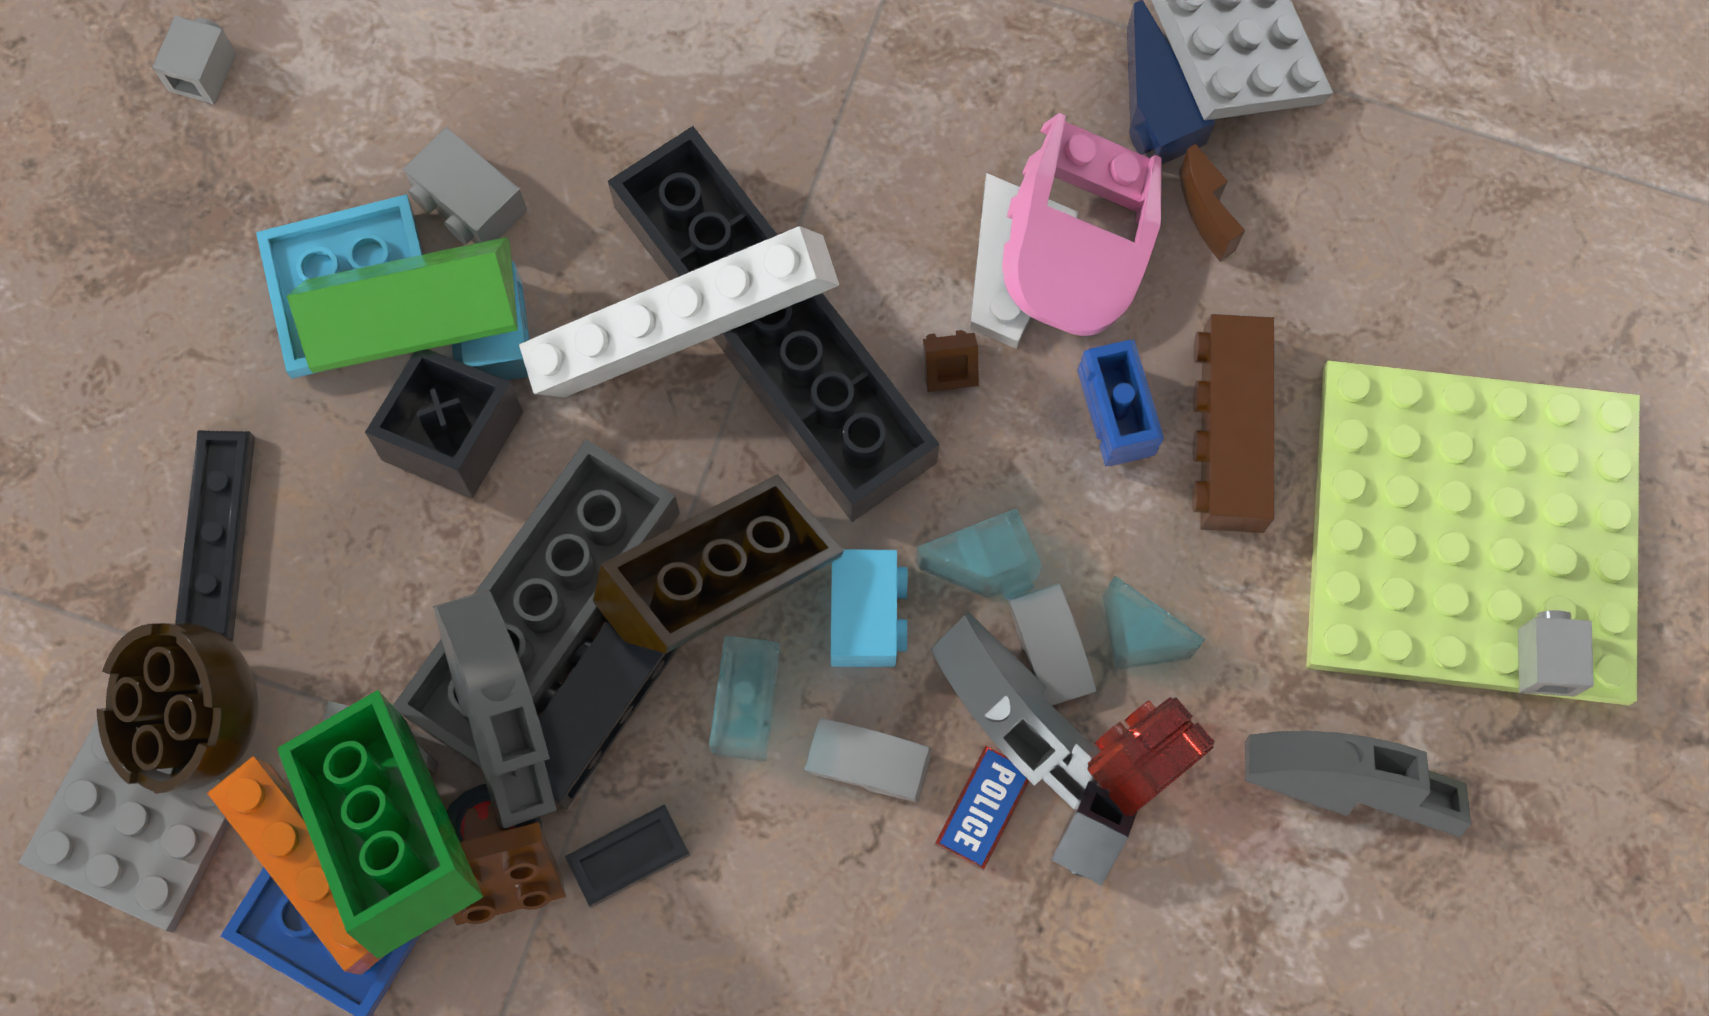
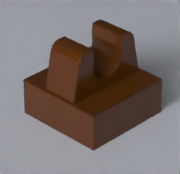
M957 330L955 331L956 335L936 337V334L933 333L928 334L926 339H923L924 373L928 392L979 386L978 344L975 333Z

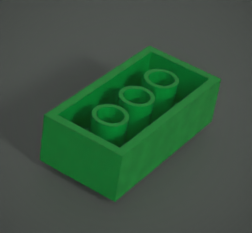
M379 690L277 748L347 934L377 959L483 898L408 722Z

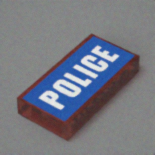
M985 745L934 845L984 871L1029 780L1005 755Z

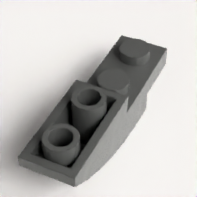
M486 590L434 605L433 608L462 715L469 718L497 826L505 829L557 811L544 760L550 759L541 725L512 640L491 592Z
M969 612L931 648L942 672L968 711L996 746L1034 786L1043 779L1074 809L1089 781L1106 790L1110 789L1117 782L1121 772L1042 697L1047 687Z
M1277 731L1250 734L1245 740L1246 782L1345 816L1350 814L1357 803H1361L1457 837H1461L1471 825L1467 784L1429 771L1427 752L1386 740L1338 732Z

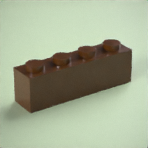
M1211 314L1203 332L1197 331L1194 340V362L1202 363V381L1196 380L1193 409L1194 412H1202L1201 430H1196L1193 438V461L1201 462V481L1195 480L1193 485L1192 510L1193 512L1201 513V530L1264 533L1274 520V317Z

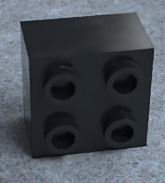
M426 349L413 353L366 429L365 434L382 461L473 498L520 419L523 410L511 382Z

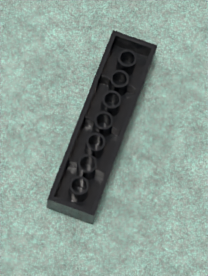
M694 126L608 180L615 209L669 280H673L777 236L774 229ZM823 293L713 337L851 522L864 515L937 463L940 446L938 441Z

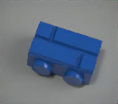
M1125 340L1083 351L1077 371L1096 437L1101 440L1099 447L1105 467L1156 455L1164 436L1135 340Z

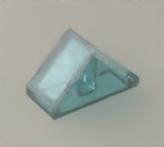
M1116 576L1109 583L1102 596L1116 670L1191 659L1205 641L1202 636Z

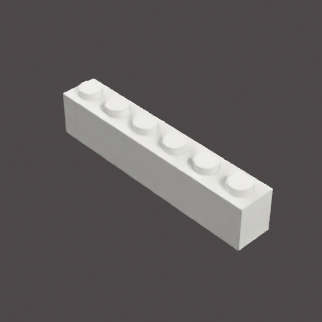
M798 226L519 344L533 393L565 398L840 285L823 235Z

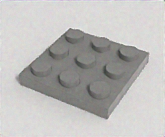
M1152 0L1204 120L1320 105L1333 94L1291 0Z
M96 719L22 855L19 864L162 930L173 933L230 824L208 796L207 792L234 771L230 770L222 778L209 785L186 791L154 794V791L148 790L138 783L127 784L114 770L106 756ZM176 768L156 770L161 771L163 773L172 774Z

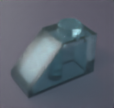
M1017 508L917 547L915 558L919 570L988 599L1001 593L1004 599H1009L1028 592L1034 587L1032 581L1038 579L1042 568Z

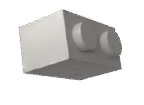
M447 127L403 168L411 185V188L408 190L411 198L427 213H431L435 209L447 219L444 222L447 229L465 245L471 240L474 243L499 239L527 211L520 189Z

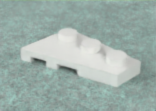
M986 173L970 329L1017 349L1031 317L1023 312L1009 295L1004 283L1002 262L1004 244L1010 241L1012 219L1008 218L1007 214L1011 198L1018 194L1020 187ZM1048 200L1047 206L1078 218V211Z

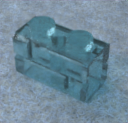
M724 636L709 742L712 755L767 761L777 689L776 678L779 675L781 660L780 643Z

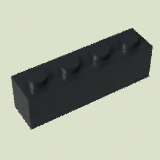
M604 615L602 620L606 623L595 639L587 637L580 644L571 659L570 664L574 666L571 673L563 684L555 682L545 693L539 704V710L542 711V714L538 719L550 759L544 760L553 797L557 804L566 810L568 809L680 646L665 654L624 642Z

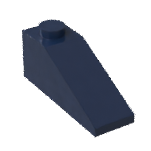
M1144 1L1135 2L1127 26L1129 134L1132 144L1139 154H1146L1148 158L1157 155L1161 157V165L1185 155L1187 149L1194 144L1199 148L1206 145L1215 121L1214 119H1203L1172 48Z

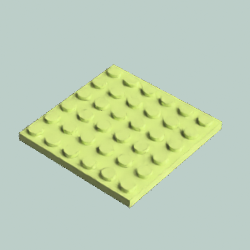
M1327 361L1322 373L1306 668L1519 693L1518 628L1537 617L1539 612L1560 610L1570 612L1571 619L1592 621L1594 686L1574 697L1543 696L1630 705L1637 702L1640 395Z

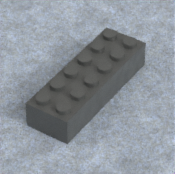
M587 439L475 591V593L489 590L494 598L521 664L537 716L541 712L539 704L545 693L555 682L561 684L573 665L570 663L577 648L587 637L592 639L604 622L602 620L603 614L593 602L601 564L669 530L680 514L674 494ZM441 638L393 706L405 719L482 770L469 718L461 713Z

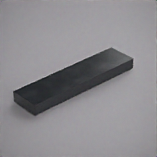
M197 430L175 623L201 625L218 632L229 641H233L255 436L250 431Z

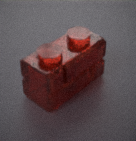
M1169 697L1158 707H1155L1150 700L1146 701L1124 720L1130 727L1129 729H1126L1121 722H1118L1095 742L1101 752L1087 763V770L1103 789L1110 790L1109 797L1125 816H1133L1214 748L1215 741L1199 723L1191 721L1193 716L1177 697Z

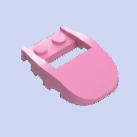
M1058 113L1043 124L1040 132L1047 135L1041 149L1029 157L1022 173L1024 179L1018 194L1011 198L1007 217L1012 219L1010 241L1004 244L1002 271L1009 295L1015 304L1027 315L1065 332L1079 336H1090L1107 330L1128 309L1145 273L1161 226V157L1154 155L1148 158L1065 121V115ZM1054 177L1135 211L1136 223L1138 224L1135 241L1132 242L1047 206Z

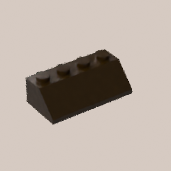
M776 474L602 563L593 602L624 642L666 654L841 558L844 550L784 480Z

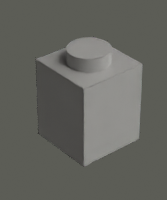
M174 16L152 68L169 92L215 104L236 52L225 35L223 28L215 22L205 18H196L193 21Z
M1549 610L1537 613V617L1518 628L1519 693L1574 697L1593 687L1592 621L1571 619L1570 612Z

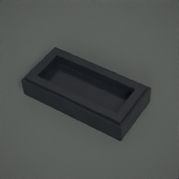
M664 804L566 855L565 858L588 905L592 908L691 855Z

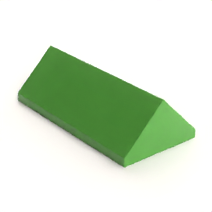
M507 237L305 279L287 295L305 358L312 373L518 330L511 248Z

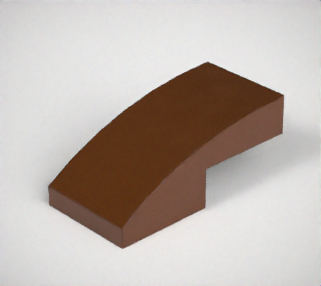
M1194 144L1187 149L1179 170L1181 188L1187 208L1197 230L1209 249L1221 262L1236 251L1245 229L1220 202L1228 180L1201 149Z

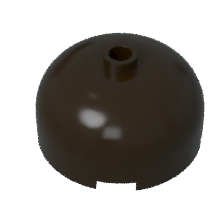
M152 623L141 625L129 631L116 643L102 672L110 674L106 693V708L97 709V723L106 756L118 775L127 784L138 783L142 787L154 791V794L201 788L226 775L240 761L249 747L258 716V695L255 680L242 653L232 642L218 632L191 623ZM176 768L172 774H167L156 770Z

